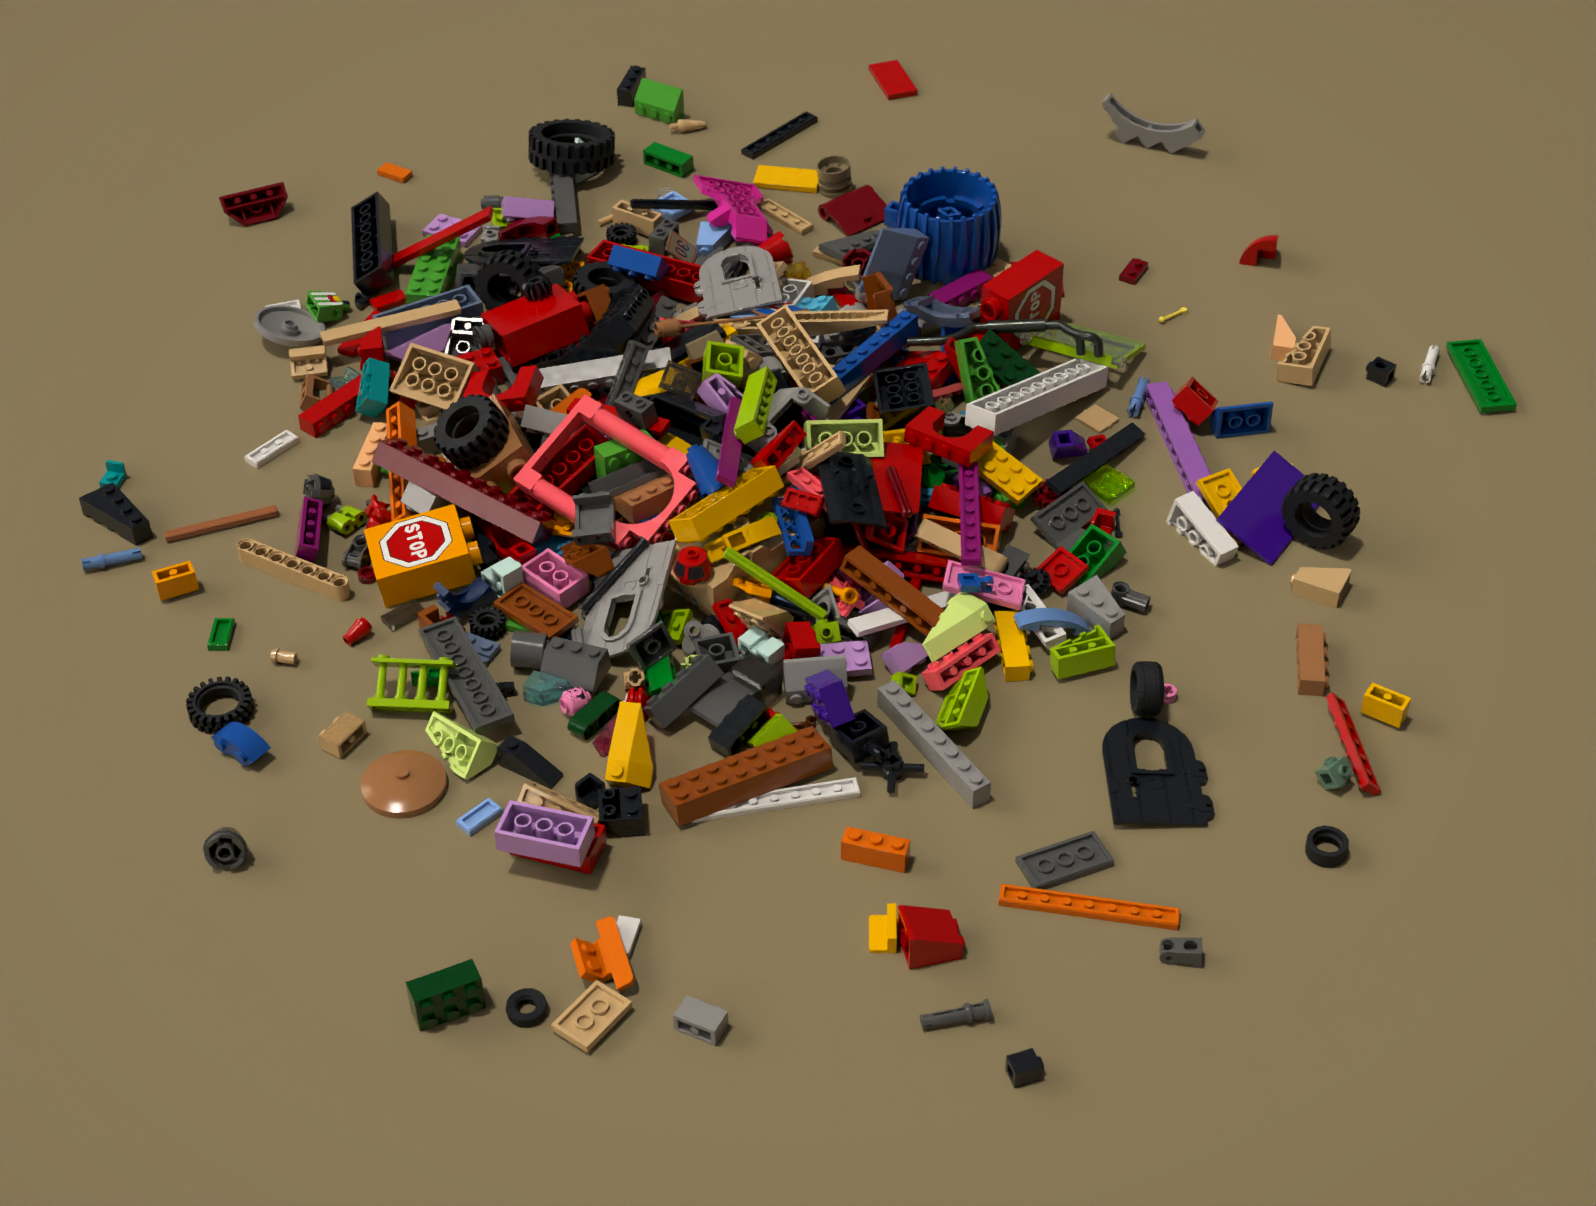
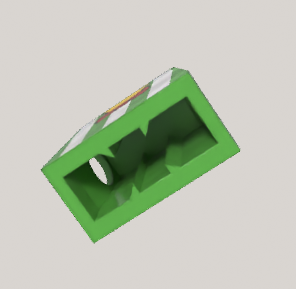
M309 290L307 293L305 306L316 322L340 320L343 311L350 310L349 301H341L334 292Z

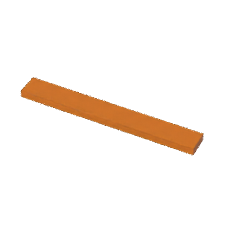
M1001 884L998 906L1177 931L1180 917V908Z

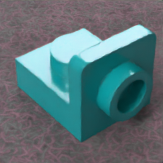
M107 460L105 462L107 472L99 481L100 488L112 482L120 488L127 478L124 463Z

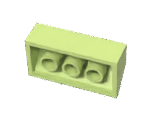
M882 419L808 420L804 423V431L807 434L804 437L806 452L842 430L846 437V447L841 449V452L864 454V456L869 458L884 457Z

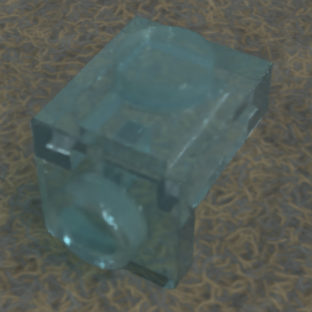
M346 367L344 376L330 377L329 384L337 390L359 376L360 373L351 367Z

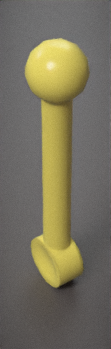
M1181 307L1179 311L1165 317L1161 316L1158 320L1160 323H1164L1165 320L1176 315L1186 314L1187 308Z

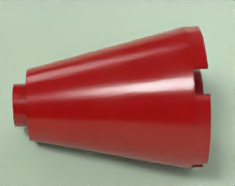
M781 231L776 232L758 246L771 254L773 262L784 261L785 264L794 262L789 243L782 239L785 236Z

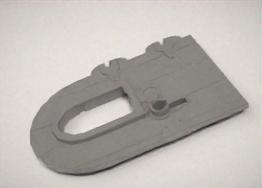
M755 246L733 247L714 254L702 264L699 270L700 281H697L694 285L695 294L704 298L697 306L698 312L701 316L707 317V319L783 302L773 258L768 251ZM736 261L747 263L750 274L726 280L724 270L730 263Z
M676 540L645 546L588 608L589 611L586 614L583 611L581 612L585 618L582 633L585 644L606 648L610 658L628 652L627 643L655 624L677 545ZM631 549L609 553L614 568ZM592 575V581L595 583L594 590L608 575L604 577ZM634 600L626 627L618 635L609 637L608 629L611 625L616 603Z

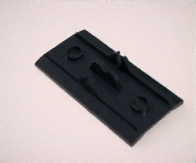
M838 451L817 464L829 524L845 522L875 526V528L887 531L888 527L869 457L864 456V454Z

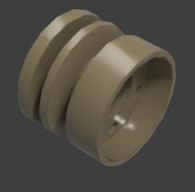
M831 155L818 161L816 168L819 192L826 197H839L852 190L851 165L848 158Z

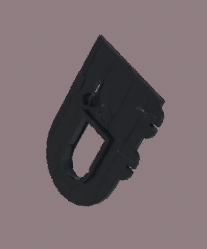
M571 235L568 237L542 238L533 236L532 238L521 237L518 239L489 241L468 248L464 253V258L469 263L482 265L499 251L505 250L507 252L508 250H514L515 253L519 251L524 254L523 256L530 257L531 261L537 265L571 264L584 242V237Z
M1143 717L1121 721L1108 730L1102 742V756L1113 825L1208 826V820L1213 818L1215 811L1211 798L1202 794L1201 785H1204L1208 779L1206 766L1200 760H1196L1192 744L1184 733L1167 722ZM1146 738L1159 743L1164 751L1166 769H1137L1133 742L1136 739ZM1131 786L1135 787L1136 797L1132 795Z

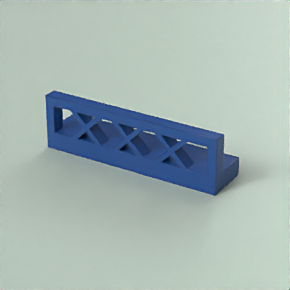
M773 497L771 502L782 532L781 535L787 555L811 556L815 541L806 513L788 508L785 510L778 505L782 504L784 497ZM786 516L787 518L791 519L792 522L789 523L785 521L783 517ZM791 530L792 532L796 533V535L792 536L788 534L787 531ZM794 543L801 549H792L791 545Z

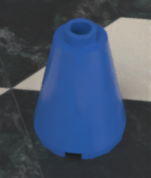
M696 443L687 449L689 453L686 454V458L699 493L704 499L707 495L709 496L725 486L715 480L718 459L702 444L698 446Z

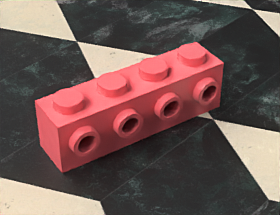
M980 632L968 642H964L956 647V650L942 656L940 661L930 663L927 666L928 669L921 673L929 690H945L961 679L964 671L977 668L999 653L1001 649L994 634H982Z

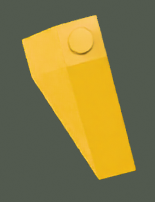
M620 701L607 761L605 781L609 785L641 786L644 789H651L654 768L641 703Z

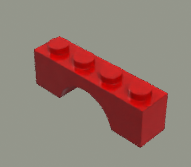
M484 519L477 522L478 528L495 543L496 554L503 560L510 556L516 562L518 561L523 565L537 556L536 549L524 540L516 545L508 531Z

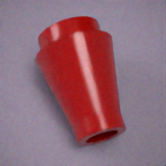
M361 617L355 620L342 638L347 645L351 646L353 643L369 635L372 626L365 618Z

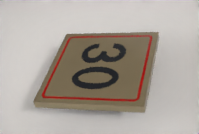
M670 231L664 251L675 259L694 264L697 255L696 247L674 231Z

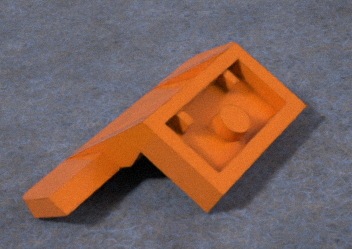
M608 916L595 921L600 938L593 944L574 938L570 946L580 978L591 982L598 980L601 983H605L613 978L616 989L623 991L634 984L635 978L617 922L614 917Z

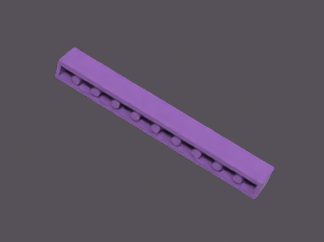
M1167 381L1146 384L1145 400L1186 492L1194 491L1202 499L1209 511L1212 512L1196 485L1198 479L1211 475V471L1206 466L1205 457L1201 455L1199 445H1196L1194 434L1190 432L1189 423L1184 419V412L1177 410L1173 405V388H1170Z

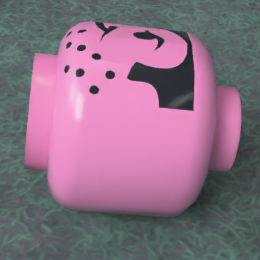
M575 687L562 693L559 704L563 713L573 716L592 699L588 691L585 692L582 687Z

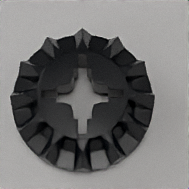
M1034 567L1033 570H1027V573L1021 576L1022 579L1026 580L1025 585L1029 584L1038 597L1043 595L1051 584L1050 575L1043 568L1037 569ZM1037 579L1040 583L1032 584L1030 580Z

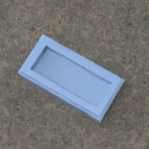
M487 798L458 818L456 825L471 837L501 816L503 808L492 799Z

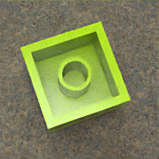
M707 341L703 353L702 382L718 373L735 385V389H738L743 377L744 346Z

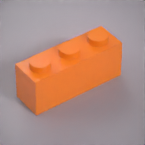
M847 826L841 840V860L905 873L910 859L911 840Z

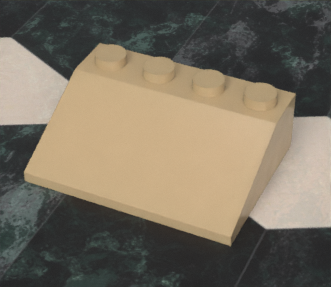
M410 343L389 391L447 410L451 403H455L459 398L463 397L472 372L480 371V369L474 362Z

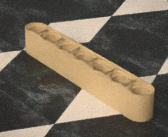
M245 538L237 542L236 546L240 562L336 601H346L351 596L349 581L344 575L252 539Z

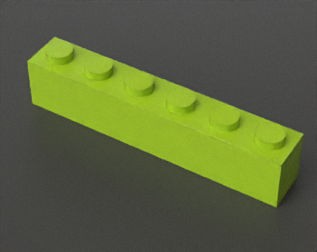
M768 366L748 376L734 427L736 437L741 439L744 444L764 435L777 384V379Z

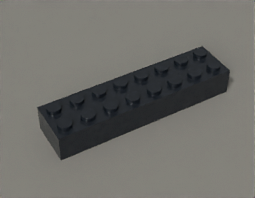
M378 191L351 207L354 285L366 296L377 293L378 290L389 286L394 281L390 205Z

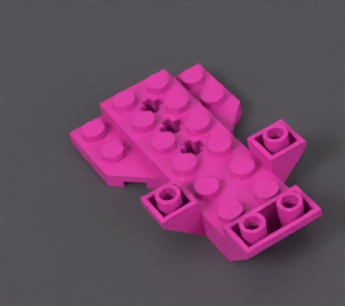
M694 174L693 182L701 194L712 197L718 205V208L707 214L706 217L712 226L726 227L729 221L732 226L731 235L735 241L740 243L745 241L751 242L754 245H760L766 241L767 233L773 234L771 226L757 206V204L763 202L764 196L755 184Z

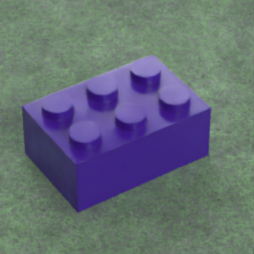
M827 669L805 678L806 685H804L807 696L812 698L813 704H811V709L814 715L818 716L819 720L822 719L824 724L827 723L831 728L855 719L843 681Z

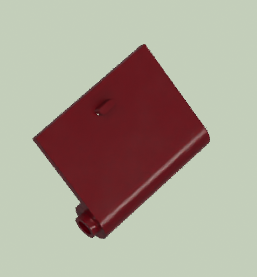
M866 184L819 205L818 213L825 221L832 218L848 237L884 222V211L887 205L874 189Z

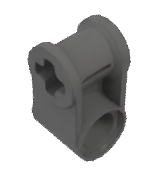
M365 534L357 535L353 538L350 546L343 554V567L351 566L358 568V570L366 567L370 559V553Z

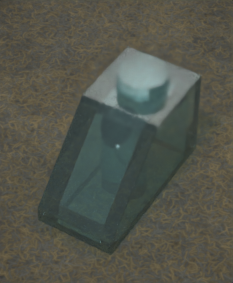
M534 670L522 686L524 701L539 706L559 702L562 693L571 689V683L568 680Z

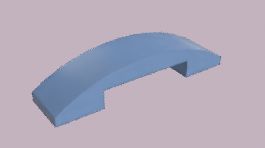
M1035 608L1018 612L1013 616L1019 630L1038 631L1040 625L1070 628L1073 635L1080 636V633L1084 631L1086 633L1091 631L1087 622L1082 617L1063 609Z

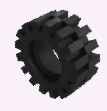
M615 223V226L610 225L607 228L606 239L618 244L634 245L637 243L636 228L632 224L629 225V223Z
M486 606V609L480 607L479 611L474 610V614H470V633L493 641V638L498 640L499 636L502 637L506 632L505 616L500 609L496 610V607L490 609L489 606Z

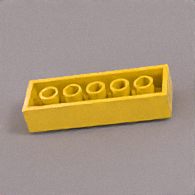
M775 465L751 468L737 477L733 488L726 485L668 522L677 542L689 544L698 541V543L709 539L710 534L723 530L725 524L737 521L739 515L749 513L751 511L750 508L763 504L765 502L764 499L777 495L779 493L778 490L783 488L784 484Z

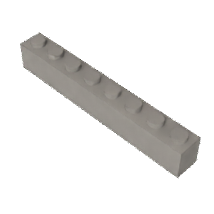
M670 347L649 350L639 379L673 367ZM623 355L541 368L539 370L544 380L538 396L559 384H562L568 392L572 393L579 388L594 390L599 387H611Z
M895 680L879 687L877 706L973 809L989 801L991 782Z

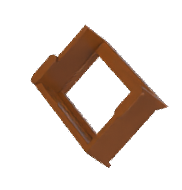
M881 272L861 277L867 297L865 298L867 310L888 309L887 323L897 316L891 294L892 286ZM887 323L881 324V325H878V326H879L880 329H881V328H882L883 326H885Z

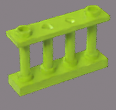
M378 655V658L371 657V662L374 666H378L379 670L376 695H374V698L367 697L366 706L370 710L433 713V711L437 713L453 712V705L446 698L448 669L457 668V665L451 658L440 657L439 660L390 658L388 655ZM387 667H399L397 695L394 698H386L384 696ZM407 668H420L417 697L415 699H407L405 697ZM428 668L440 669L438 695L435 700H427L425 697Z

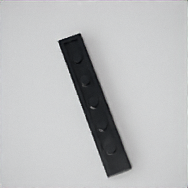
M806 111L742 148L741 154L753 160L818 122V117Z

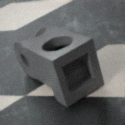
M1169 937L1160 941V961L1168 965L1176 963L1193 964V968H1202V938Z

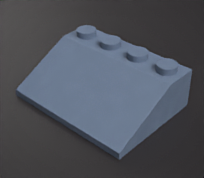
M881 228L863 276L881 272L893 288L891 292L893 300H906L924 251L927 248L929 237L917 229ZM861 279L857 291L865 293L863 281Z

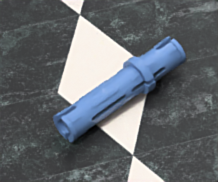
M1140 377L1134 395L1129 401L1130 406L1127 413L1130 416L1132 412H1134L1133 417L1138 416L1139 410L1144 404L1146 384L1150 383L1148 378H1145L1144 382V377Z
M140 547L105 555L100 553L98 554L99 556L82 558L81 562L83 571L99 567L104 569L105 566L141 560L142 555Z

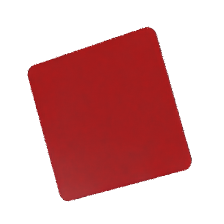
M883 442L884 457L870 458L883 511L901 514L886 475V468L888 466H895L911 505L912 515L917 514L920 505L923 449L913 444ZM817 465L808 470V472L820 480Z

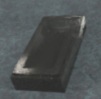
M412 599L382 615L381 621L393 632L417 619V613L425 608L415 599Z

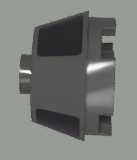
M316 473L307 475L308 479H305L303 484V494L309 498L322 500V508L330 506L335 495L331 479Z
M221 827L214 831L205 840L203 846L206 861L217 870L218 867L223 869L230 868V870L237 868L246 858L248 852L247 843L240 832L231 827Z

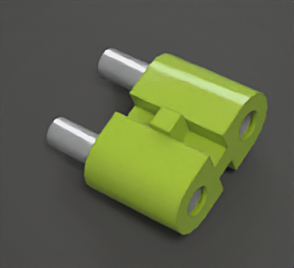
M337 505L335 510L338 512L333 513L331 516L323 514L321 517L323 521L327 522L328 527L346 535L354 531L353 526L358 528L367 520L366 512L350 505L344 507Z

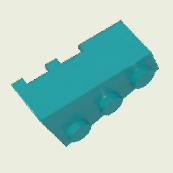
M369 357L363 364L355 409L356 413L373 418L383 413L388 403V385L391 371H389L390 363Z

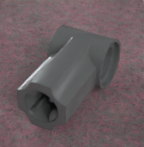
M1117 581L1113 583L1111 596L1119 607L1128 606L1144 613L1146 612L1151 600L1150 596L1131 590L1126 582Z

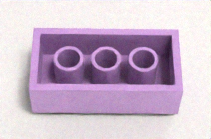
M509 800L494 831L496 848L504 852L581 867L595 837L594 817Z

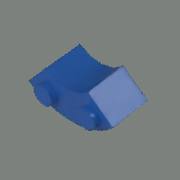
M238 722L228 723L211 737L219 751H222L223 754L234 756L244 766L253 763L271 748L254 730Z

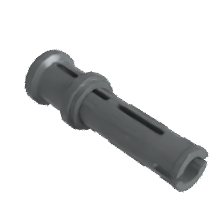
M984 999L980 1003H965L962 1007L920 1015L922 1030L958 1022L972 1024L975 1020L985 1018L992 1020L990 1002L988 999Z

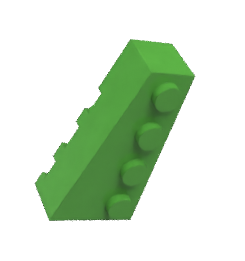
M972 337L954 342L965 404L999 391L1000 387L994 379L992 369L986 361L987 358L978 338Z

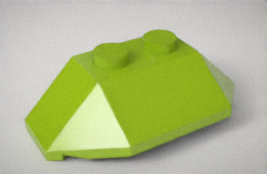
M982 666L964 671L961 675L962 678L946 694L935 721L939 728L961 731L978 726L988 701L987 686Z

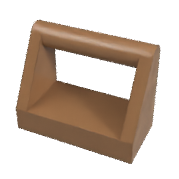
M307 374L301 385L299 408L307 410L322 400L313 396V390H326L325 397L333 393V382Z

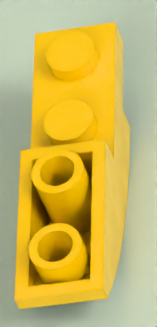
M770 516L726 533L720 538L704 544L703 548L711 562L715 563L724 559L723 553L728 547L739 552L782 534L774 516Z

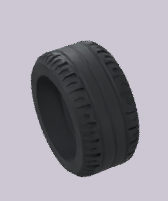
M1138 661L1132 666L1130 675V703L1132 712L1137 716H1157L1162 711L1164 701L1162 666L1155 661Z

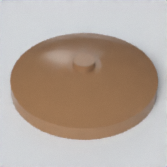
M416 750L396 751L378 758L366 769L361 779V792L366 805L375 813L389 818H409L429 811L440 802L447 788L446 772L441 762L428 753Z

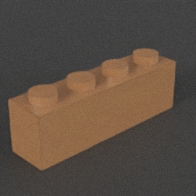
M1298 623L1295 637L1298 694L1323 696L1324 688H1328L1329 676H1325L1328 672V662L1324 661L1327 658V647H1324L1326 645V633H1323V625Z

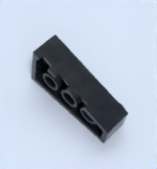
M113 482L79 497L84 516L92 517L94 522L98 524H104L111 532L116 531L120 537L135 546L153 538L149 520Z

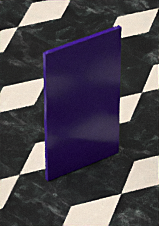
M1274 450L1216 521L1266 563L1271 565L1294 537L1291 534L1292 531L1287 529L1286 521L1282 517L1283 511L1281 506L1283 498L1297 481L1305 475ZM1311 503V506L1315 510L1318 505Z

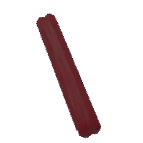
M888 466L886 468V475L903 518H911L913 511L895 466Z

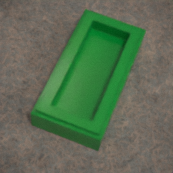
M235 618L214 619L207 644L208 651H228L236 624Z

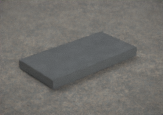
M1082 481L1033 515L1030 520L1055 548V545L1080 527L1084 528L1090 524L1097 508L1108 509Z
M1095 831L1025 853L1015 858L1016 864L1030 886L1044 890L1113 867L1115 862Z

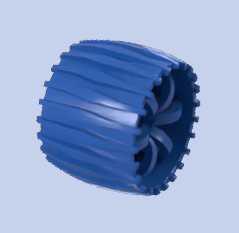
M942 166L940 170L930 168L926 173L921 171L918 172L916 177L912 176L909 178V182L904 184L899 199L896 228L917 229L929 237L927 248L924 251L915 276H919L922 281L926 279L931 280L932 284L944 282L947 285L978 268L982 271H985L987 267L991 268L997 256L1001 236L1002 218L998 190H996L995 184L990 183L987 176L982 177L980 172L972 173L968 168L965 171L957 170L955 166L953 169H945V166Z

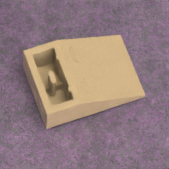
M755 598L731 603L728 606L734 611L733 615L749 625V628L756 626L765 631L769 637H780L783 639L786 622H793L794 617L788 611Z

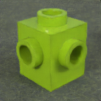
M828 619L817 620L816 624L811 626L812 630H815L817 643L828 644L841 641L838 621L828 622Z

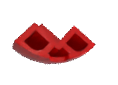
M1266 235L1254 240L1244 250L1239 264L1256 266L1258 257L1275 259L1279 235Z

